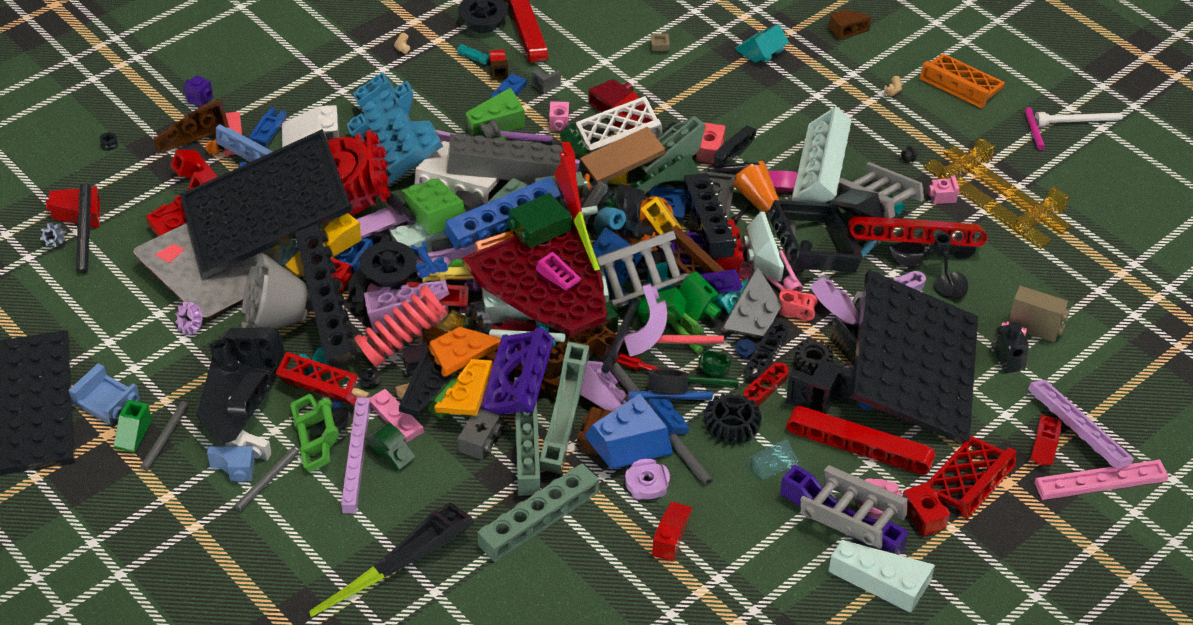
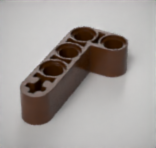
M599 324L576 335L567 337L564 342H560L551 348L544 376L556 378L561 375L568 342L588 345L589 355L594 353L603 359L606 352L610 350L616 334L602 324Z

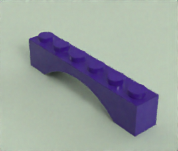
M794 464L782 477L780 494L801 506L802 496L814 500L824 487L813 474ZM830 494L822 504L833 509L839 501ZM845 507L841 512L850 517L856 514L855 511L848 507ZM865 516L862 522L873 526L878 519ZM889 520L882 529L881 549L868 545L854 537L852 538L867 547L899 555L905 548L908 531Z

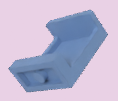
M99 363L69 389L73 405L109 425L114 424L119 419V415L128 400L138 401L140 399L137 385L133 383L127 387L107 376L105 367Z

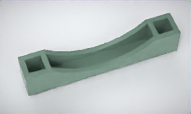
M572 342L567 344L556 402L540 457V470L562 474L589 359L588 345Z

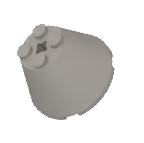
M258 254L255 257V260L258 262L255 267L251 266L244 290L242 314H245V322L241 323L242 328L270 327L279 329L305 321L307 316V309H305L306 301L310 300V292L307 289L306 283L265 254Z

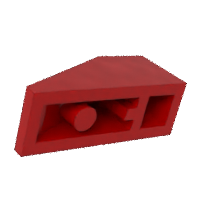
M1041 414L1030 459L1036 464L1042 466L1047 464L1053 465L1060 437L1061 419Z
M671 501L655 533L652 556L675 561L693 507Z

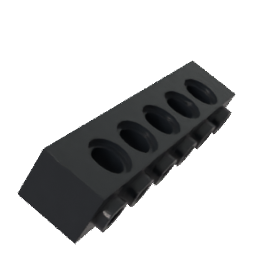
M707 173L684 175L683 191L708 255L712 259L734 257L737 239L735 236H732V227L727 223V215L723 213L722 203L718 202V193L714 191L713 181L709 180Z

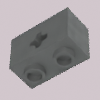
M480 408L477 416L471 415L458 437L459 452L483 460L485 454L491 451L495 437H499L501 434L500 415Z

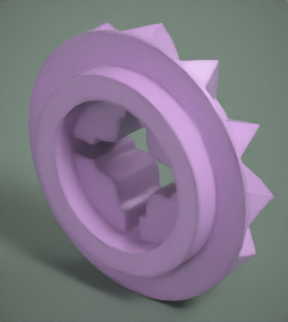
M183 302V305L178 306L179 312L175 313L177 316L175 323L178 324V330L182 331L183 334L192 335L201 327L202 312L196 303ZM187 315L192 321L185 319V316Z

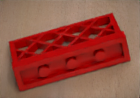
M970 436V441L964 442L927 483L931 489H933L934 485L943 484L945 489L935 490L938 499L959 509L960 515L969 519L1015 468L1016 450L1008 447L1004 451L976 437ZM973 444L981 450L969 451L968 448ZM995 454L999 456L998 459L988 460L987 455ZM983 456L984 461L972 462L971 457ZM968 458L969 463L957 464L956 462L958 459ZM975 468H987L986 472L976 473ZM971 469L972 474L960 475L959 470ZM956 471L957 476L945 477L944 475L946 472ZM969 480H974V481H975V484H974V485H971V486H964V485H963V481H969ZM959 482L960 487L948 489L947 483ZM951 494H963L959 501L951 497Z

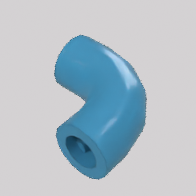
M605 207L596 214L594 227L597 239L605 227L615 231V229L618 230L624 226L626 215L622 210Z

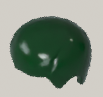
M708 350L701 354L698 362L699 367L706 375L722 377L729 371L732 359L728 361L727 354L720 355L717 352Z

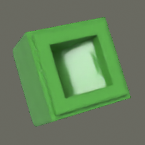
M684 313L683 319H681V326L690 335L702 334L705 329Z

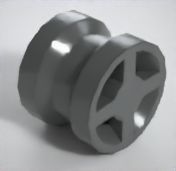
M494 119L490 120L488 124L483 123L480 125L481 132L485 138L492 139L493 137L498 138L501 136Z

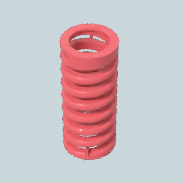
M426 284L419 289L420 296L424 299L426 305L417 295H410V299L418 313L407 301H402L401 306L408 318L396 307L392 309V313L399 325L388 314L383 316L391 333L379 321L374 322V326L382 340L371 328L365 329V333L374 348L367 342L368 338L366 335L354 337L359 347L376 368L386 361L385 353L389 356L395 355L394 346L398 349L404 348L402 338L409 343L413 341L411 331L415 335L420 336L422 334L420 325L425 329L431 328L429 318L434 322H439V314L448 315V312Z

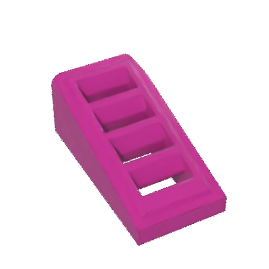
M551 252L537 263L536 271L565 291L581 281V278L554 252ZM570 278L571 281L566 283L565 280Z

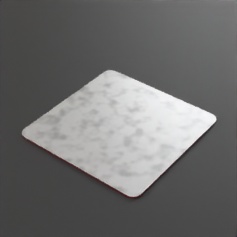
M188 223L136 247L133 251L134 256L180 300L196 303L201 309L203 319L210 318L243 301L251 266L255 267L258 262L255 260L257 256L255 255L205 278L201 272ZM172 244L185 249L171 263L155 256V254ZM271 248L260 253L265 254L283 268L291 259L281 249Z

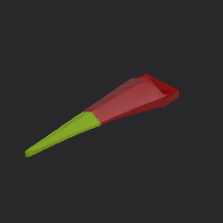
M570 142L562 143V151L559 152L560 164L555 170L554 175L594 271L600 270L582 214L576 178L575 153Z

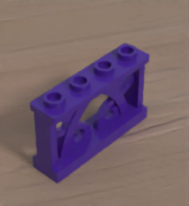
M540 327L535 328L532 332L509 336L507 334L502 335L481 403L483 410L498 415L521 411L525 413L533 412L554 338L547 331ZM521 362L524 366L522 374L511 385L508 379L510 372Z

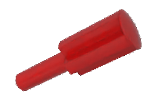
M622 352L617 359L619 365L639 370V368L647 371L659 369L658 367L641 362L642 359L630 357V355Z

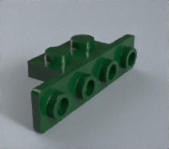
M574 123L567 126L560 134L563 142H570L575 153V159L580 160L581 157L591 153L590 148L583 139V135ZM580 160V171L584 177L586 173H589Z

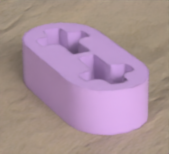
M913 271L894 280L920 291L925 286L926 276L922 272Z

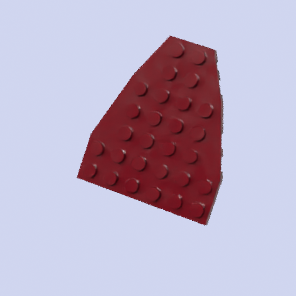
M572 218L571 231L533 248H529L524 242H521L518 235L462 257L463 265L483 289L531 319L568 336L576 335L607 321L604 284L600 270L594 271ZM551 252H554L581 278L580 282L567 291L536 271L538 261ZM570 278L565 280L566 283L571 281Z

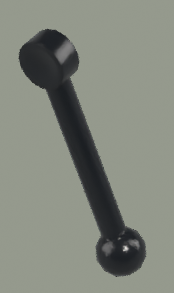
M749 201L731 220L737 223L739 218L754 205Z

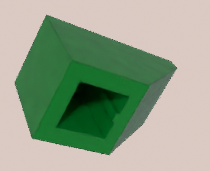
M133 400L126 402L119 415L114 449L132 453L136 452L152 422L147 403Z

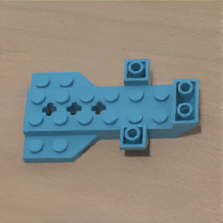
M382 72L353 93L364 115L361 113L357 117L352 118L347 123L348 129L352 136L360 133L363 137H367L366 131L368 130L377 133L379 144L384 146L387 155L384 157L388 170H385L389 179L387 186L443 147L435 127L430 121L410 120L409 112L414 93L408 81L398 85L395 89L384 72Z

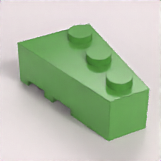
M511 87L465 113L466 130L469 136L473 137L483 136L480 125L483 123L488 124L492 119L496 121L500 131L508 132L525 127V110Z

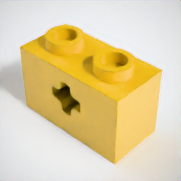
M655 197L641 208L659 235L669 232L675 225L683 230L660 197Z

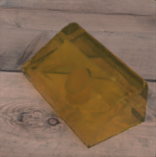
M452 310L436 328L448 333L458 327H464L466 316Z

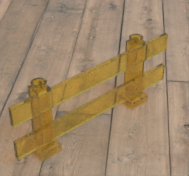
M981 137L975 141L974 148L967 153L955 145L946 150L944 155L953 161L947 166H944L936 159H932L924 165V169L939 179H951V176H955L960 194L1039 249L1051 243L1052 239L1034 228L1035 225L1043 222L1060 235L1072 226L1054 213L1057 211L1061 214L1066 211L1069 200L1068 195L1053 187L1049 190L1048 197L1038 203L980 163L981 161L986 164L991 162L995 146ZM967 171L1027 212L1018 217L960 176Z

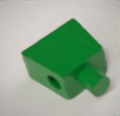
M698 272L687 275L679 288L680 293L686 299L684 313L697 321L705 318L707 315L714 320L717 319L722 312L720 308L714 305L718 292Z

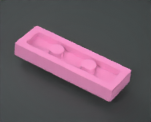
M386 389L370 397L371 408L386 423L398 428L406 437L404 439L406 443L424 432L423 426L412 415L399 412L400 403Z

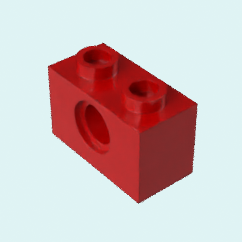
M927 482L903 491L902 497L907 498V514L923 537L947 528L950 518L949 510L946 506L942 505L936 491L931 489Z

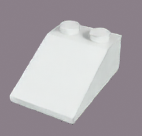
M337 105L316 107L282 123V147L321 129L325 133L333 132V138H339Z

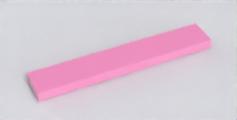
M1161 460L1134 463L1118 469L1107 467L1040 477L1035 479V485L1041 499L1046 500L1165 482L1169 476Z

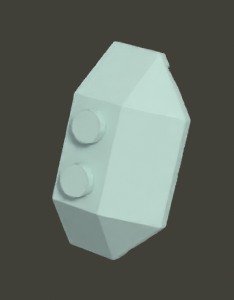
M760 212L746 228V234L742 237L743 247L747 249V259L751 261L754 270L758 267L764 275L779 282L782 281L784 265L765 212Z

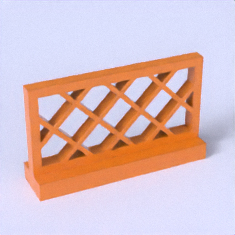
M944 53L932 62L926 61L923 63L919 78L981 109L986 106L987 100L1005 86V82Z

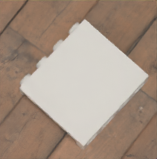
M442 141L443 147L426 158L416 168L415 185L425 183L430 179L439 178L454 193L461 190L468 191L480 198L484 204L488 202L489 192L501 180L447 173L449 142Z

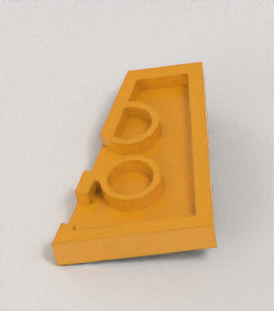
M471 359L457 377L458 381L455 385L445 392V398L435 405L436 413L477 416L493 367L492 361Z

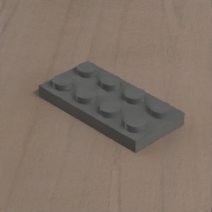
M699 171L700 173H707L709 180L713 181L714 191L718 193V202L722 203L723 213H726L727 220H729L734 186L731 181H735L736 175ZM690 209L688 229L698 230Z

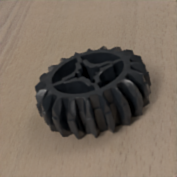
M730 392L727 396L722 393L720 398L714 396L713 401H709L704 410L703 422L706 431L710 432L711 437H716L718 442L724 440L725 444L733 442L735 445L737 441H740L744 444L745 440L751 441L753 436L757 435L761 427L762 415L759 405H755L754 400H749L747 395L741 397L740 393L732 395Z

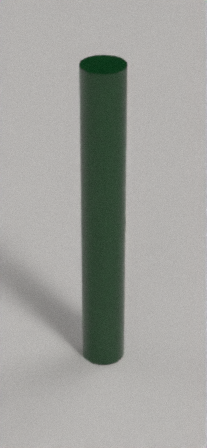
M689 375L688 384L739 387V379Z

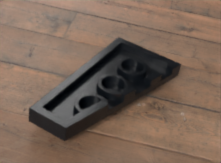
M426 346L401 400L399 412L420 417L459 370L444 377L441 373V366L437 365L435 356L432 355L429 347Z

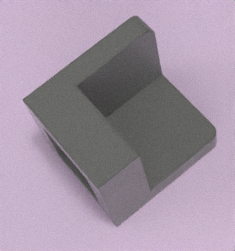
M537 68L532 71V85L541 93L546 94L561 86V72L557 70L546 75Z

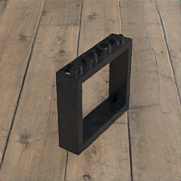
M774 200L770 210H768V219L774 228V232L792 269L857 271L863 256L837 206L826 203ZM787 220L825 222L839 253L801 251Z

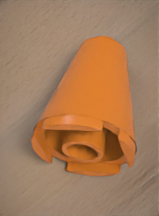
M758 161L760 165H749L735 176L736 181L732 180L731 182L744 197L760 212H765L767 216L774 200L779 199L764 161Z

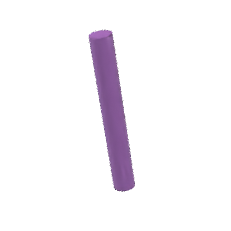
M500 131L501 136H506V139L552 143L553 136Z

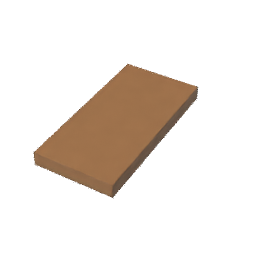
M647 126L581 157L580 160L596 183L599 181L605 183L666 154V150Z

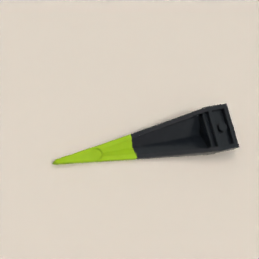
M451 502L435 510L373 567L345 588L309 611L310 616L313 617L455 540L456 534L462 533L468 527L474 525L472 516Z

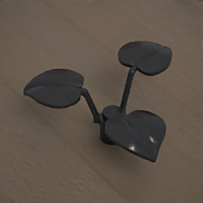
M943 232L935 236L934 243H930V247L926 252L921 243L900 242L889 246L890 253L895 261L902 266L910 268L922 265V257H927L933 249L938 256H944L945 275L937 277L935 281L936 291L942 296L954 299L963 298L967 294L968 281L966 277L960 272H953L951 274L948 272V254H953L959 259H966L975 254V246L950 245V235ZM961 232L954 234L952 237H958Z

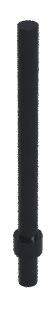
M637 298L632 300L613 344L603 358L604 363L601 368L603 373H608L611 366L617 361V353L640 304V300Z

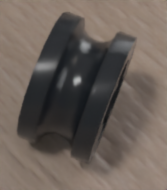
M107 132L99 138L101 147L104 150L110 151L118 146L115 133Z

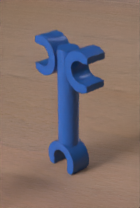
M421 242V247H415L414 244L411 245V249L415 252L416 256H420L424 262L416 265L420 278L428 277L430 273L448 271L447 263H444L443 257L435 259L434 262L427 254L426 242Z

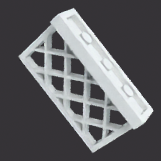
M646 96L576 122L578 130L583 135V139L590 148L591 153L647 126L656 138L663 135L661 122L655 116ZM645 105L644 111L635 109L636 106ZM623 111L628 112L626 118L620 117L618 114ZM632 114L640 116L638 121L631 120L630 118ZM644 117L653 120L648 123H642ZM604 118L611 119L608 125L600 123L601 120ZM615 120L623 122L621 128L612 126ZM589 124L593 125L591 131L584 130L583 126ZM627 124L635 126L632 129L625 130ZM597 127L606 129L603 135L595 133ZM610 130L618 132L611 137L607 136ZM592 137L600 139V141L590 144Z

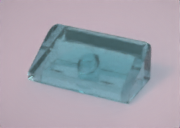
M787 439L752 455L750 459V467L762 481L798 463V459Z

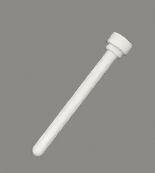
M1036 112L1035 114L1038 127H1045L1049 123L1111 121L1123 118L1121 113L1049 115L1045 112Z

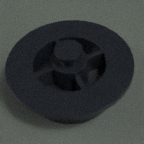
M463 0L458 7L460 18L466 22L470 30L477 33H489L496 30L508 12L507 5L503 0Z
M395 241L376 243L367 248L360 258L362 273L374 285L380 288L391 287L393 289L402 286L415 271L417 265L415 252L409 246Z

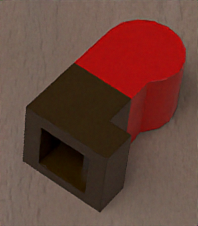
M490 50L492 81L506 80L508 78V63L505 58V50ZM496 71H503L504 74H502V75H497V74H495V72H496Z

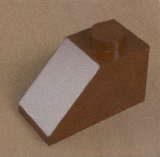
M842 10L830 14L828 28L838 40H842L869 31L871 16L850 10Z

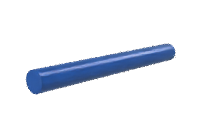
M653 391L628 392L629 400L638 394H641L645 400L713 399L712 391H687L681 394H663Z

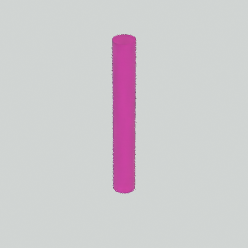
M1026 108L1024 111L1038 150H1043L1045 145L1031 108Z

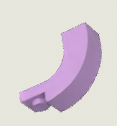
M651 283L642 286L650 309L649 320L642 329L626 334L624 338L630 357L651 348L659 340L665 329L667 321L665 300L661 302L656 301L660 297L656 286L652 287Z

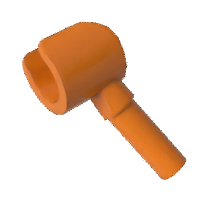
M216 139L206 144L209 154L212 152L213 155H217L220 152Z

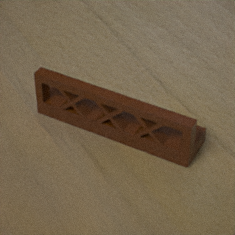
M677 225L670 230L674 231L676 239L672 240L675 243L676 251L672 252L676 254L674 258L677 267L681 271L688 274L694 273V268H702L705 274L725 271ZM657 245L656 247L664 254L663 248ZM680 254H687L690 257L691 265L682 264L680 262Z

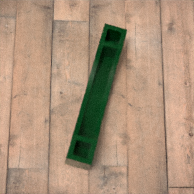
M680 154L671 159L673 163L663 164L658 167L659 171L657 173L653 171L644 176L646 180L643 182L639 180L630 186L644 190L645 193L656 185L678 187L684 184V175L699 174L700 172L690 154L684 157ZM612 197L604 201V206L598 209V212L605 207L614 208L615 199Z

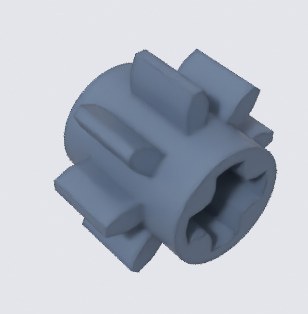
M48 223V229H41L43 234L40 239L46 242V246H51L53 243L54 247L60 246L59 242L66 241L64 233L67 231L60 228L61 224L54 226L53 223Z

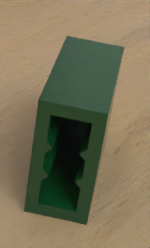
M551 193L508 210L509 219L507 224L510 230H514L520 241L524 242L529 248H533L571 231V215Z

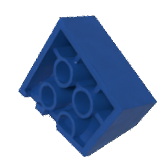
M638 394L594 423L584 435L611 470L632 465L641 459H655L656 457L673 454L666 425L641 394Z

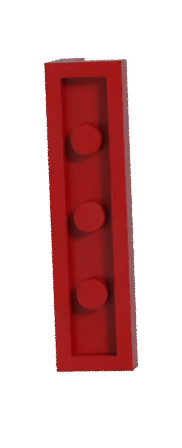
M286 352L275 373L285 383L353 406L357 400L352 390L359 377L356 374ZM290 359L295 360L297 367L291 370L286 369ZM313 366L315 372L306 376L303 369ZM331 372L332 378L325 382L322 381L320 375ZM345 377L350 378L346 388L339 386V380Z

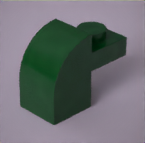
M386 423L379 426L364 438L377 456L384 453L396 471L415 458L404 442L406 438L404 434L391 424Z

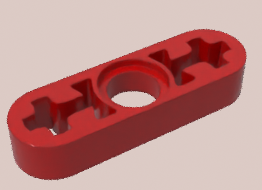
M783 363L772 364L744 390L743 397L747 395L749 400H754L755 405H761L787 381L789 373L787 365ZM763 382H768L772 386L765 388L762 387L760 384Z

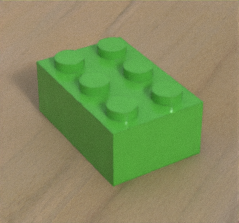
M439 178L430 179L425 183L412 185L402 190L404 203L415 214V220L430 235L445 230L447 220L465 213L464 202Z

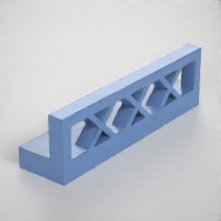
M220 124L216 127V143L250 162L273 152L228 127L225 128Z

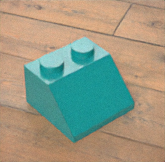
M780 24L756 33L736 46L735 49L754 62L760 60L765 62L772 58L771 54L783 51V46L788 44L789 41Z

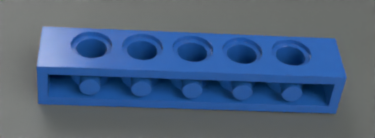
M549 176L447 220L444 232L456 250L467 248L474 242L486 239L492 234L504 232L509 227L507 224L509 219L508 210L547 193H551L560 203L562 194Z

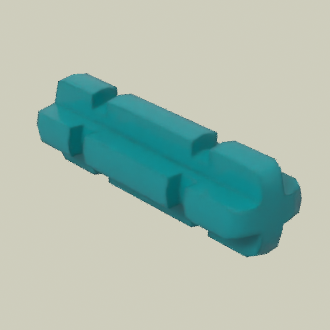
M464 44L458 46V54L482 65H487L490 62L489 55L482 54V52L471 47L468 48Z

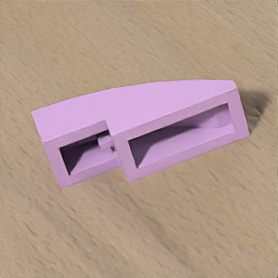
M823 277L810 286L815 296L829 311L840 319L859 327L860 315L847 292L836 289L832 280Z

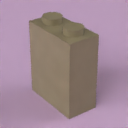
M1019 286L1014 298L1009 324L1018 322L1022 325V328H1027V334L1055 342L1058 335L1062 336L1066 325L1062 321L1066 322L1070 311L1066 309L1068 301Z

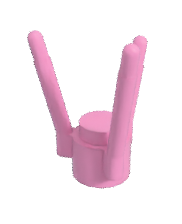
M780 250V256L790 276L783 280V286L766 275L764 277L780 289V291L790 289L801 292L803 286L796 278L783 251Z

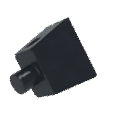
M1012 322L1008 325L999 326L991 346L1005 373L1025 370L1029 344L1022 332V325L1018 322Z

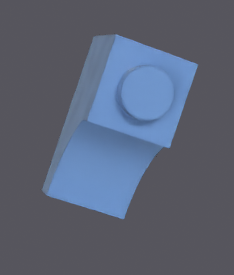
M253 446L208 447L207 455L210 467L219 468L227 472L230 481L242 482L253 480L255 465Z

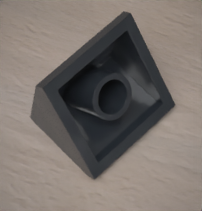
M851 189L831 202V204L855 216L884 218L879 195L875 192Z
M836 317L833 320L830 340L854 366L859 328Z

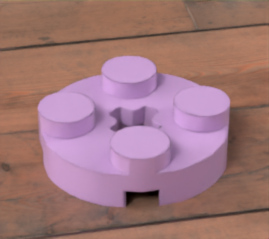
M641 459L634 462L629 470L627 469L625 484L632 493L633 498L637 500L662 497L667 493L670 475L668 469L663 464L662 466L656 464V460ZM648 476L649 479L653 480L644 481V477Z

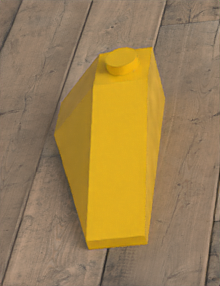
M348 213L320 227L322 231L326 230L329 237L327 246H330L333 257L362 240L360 222ZM300 251L285 264V268L297 278L305 274Z

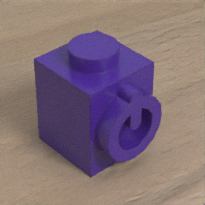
M195 75L190 80H186L183 92L186 94L187 102L201 107L214 98L210 80Z

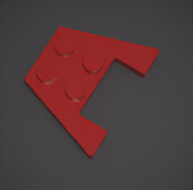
M180 195L174 198V202L169 205L164 204L146 216L147 223L157 236H161L188 223Z

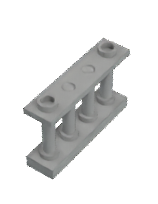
M870 162L867 163L868 174L853 182L839 178L840 181L837 188L838 197L851 189L875 192V190L883 186L886 187V189L878 192L885 218L895 217L894 205L909 197L921 202L924 200L921 182ZM869 181L874 182V183L868 185L867 187H863V186H862V185L868 183ZM895 192L900 193L892 198L887 197Z
M669 231L596 257L599 266L602 265L603 269H606L616 297L609 300L611 305L616 304L617 307L628 304V299L645 294L632 260L634 258L633 254L638 252L644 255L653 281L652 287L656 286L659 289L670 284L678 286L683 283L689 274L684 273L680 275L670 247L672 244L671 240L676 239L674 231ZM657 245L663 248L673 277L662 282L651 253L653 251L652 247ZM622 259V262H625L635 290L626 295H623L613 267L615 265L614 261Z
M828 465L824 470V488L814 500L805 496L801 497V514L861 540L868 545L881 549L883 527L892 516L901 520L907 515V498ZM835 490L844 495L832 509L822 503ZM852 499L864 503L853 517L841 513ZM872 507L883 511V514L873 526L862 522Z

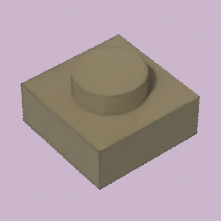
M651 34L652 51H670L669 34Z

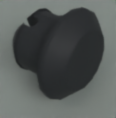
M908 146L906 150L901 152V158L905 162L910 160L915 162L917 159L916 149Z

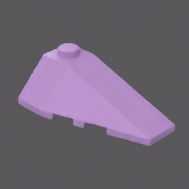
M446 280L421 283L418 287L413 288L409 287V285H402L401 289L391 290V287H383L364 293L367 312L374 333H378L374 326L376 321H379L388 331L390 330L383 319L385 314H388L399 325L392 313L394 307L398 308L408 318L401 306L402 301H407L418 313L410 299V295H417L426 305L419 291L425 284L438 300L449 295Z
M588 361L580 394L609 411H614L626 403L624 398L627 395L623 390H619L616 387L618 381L610 371L608 373L601 371L603 362Z

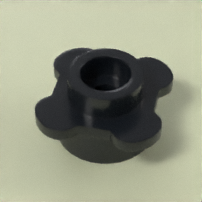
M372 368L365 372H359L358 377L362 381L361 386L366 389L376 388L382 381L378 377L379 371Z

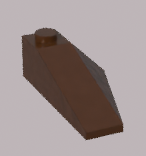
M219 99L202 105L154 137L153 141L158 154L215 134L216 127L219 124L225 128H230L222 100Z

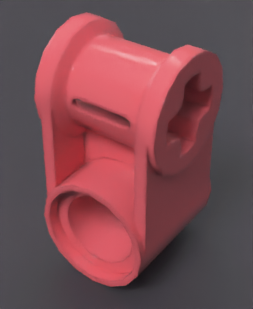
M790 289L780 292L779 301L782 306L778 311L779 314L805 321L812 320L815 317L814 308L818 304L816 296Z

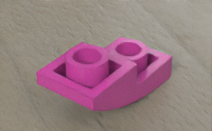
M769 171L775 190H778L779 193L794 191L797 172Z

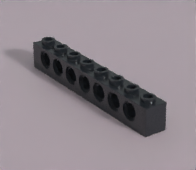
M318 224L296 231L295 235L326 362L329 366L338 369L356 364L355 354H358L355 343L351 341L354 335L350 325H347V321H349L348 313L342 306L345 304L342 293H339L338 290L341 288L338 277H335L334 274L337 273L335 263L331 261L333 253L330 246H327L329 241L326 230L322 231Z

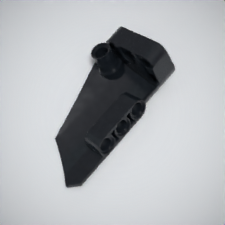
M229 328L219 340L209 345L212 360L196 416L207 431L222 445L237 439L270 389L271 378L277 371L286 353L281 336L274 328Z

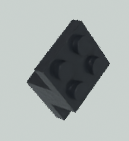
M821 359L813 376L792 369L789 375L786 403L795 407L809 408L824 414L828 413L834 400L855 406L857 401L850 398L853 369Z

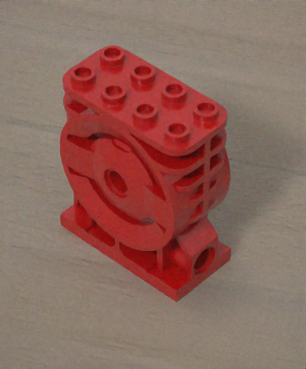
M372 130L366 131L367 141L364 140L360 133L356 134L355 138L339 137L328 140L353 211L348 213L351 216L361 212L370 204L371 206L377 205L378 195L383 203L387 202L388 197H390L387 187L389 179L385 170H388L384 159L387 156L384 146H380L377 133H373Z

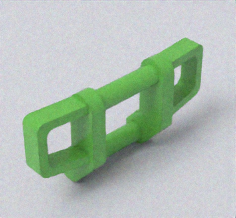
M308 394L292 402L290 406L294 417V426L298 430L301 443L300 454L303 466L308 472H312L330 462V447L335 443L339 433L332 417L331 400L325 398L317 403L316 399L311 394ZM312 403L314 410L300 416L299 409ZM324 420L326 429L322 437L309 442L306 428ZM322 452L321 458L310 463L309 457Z

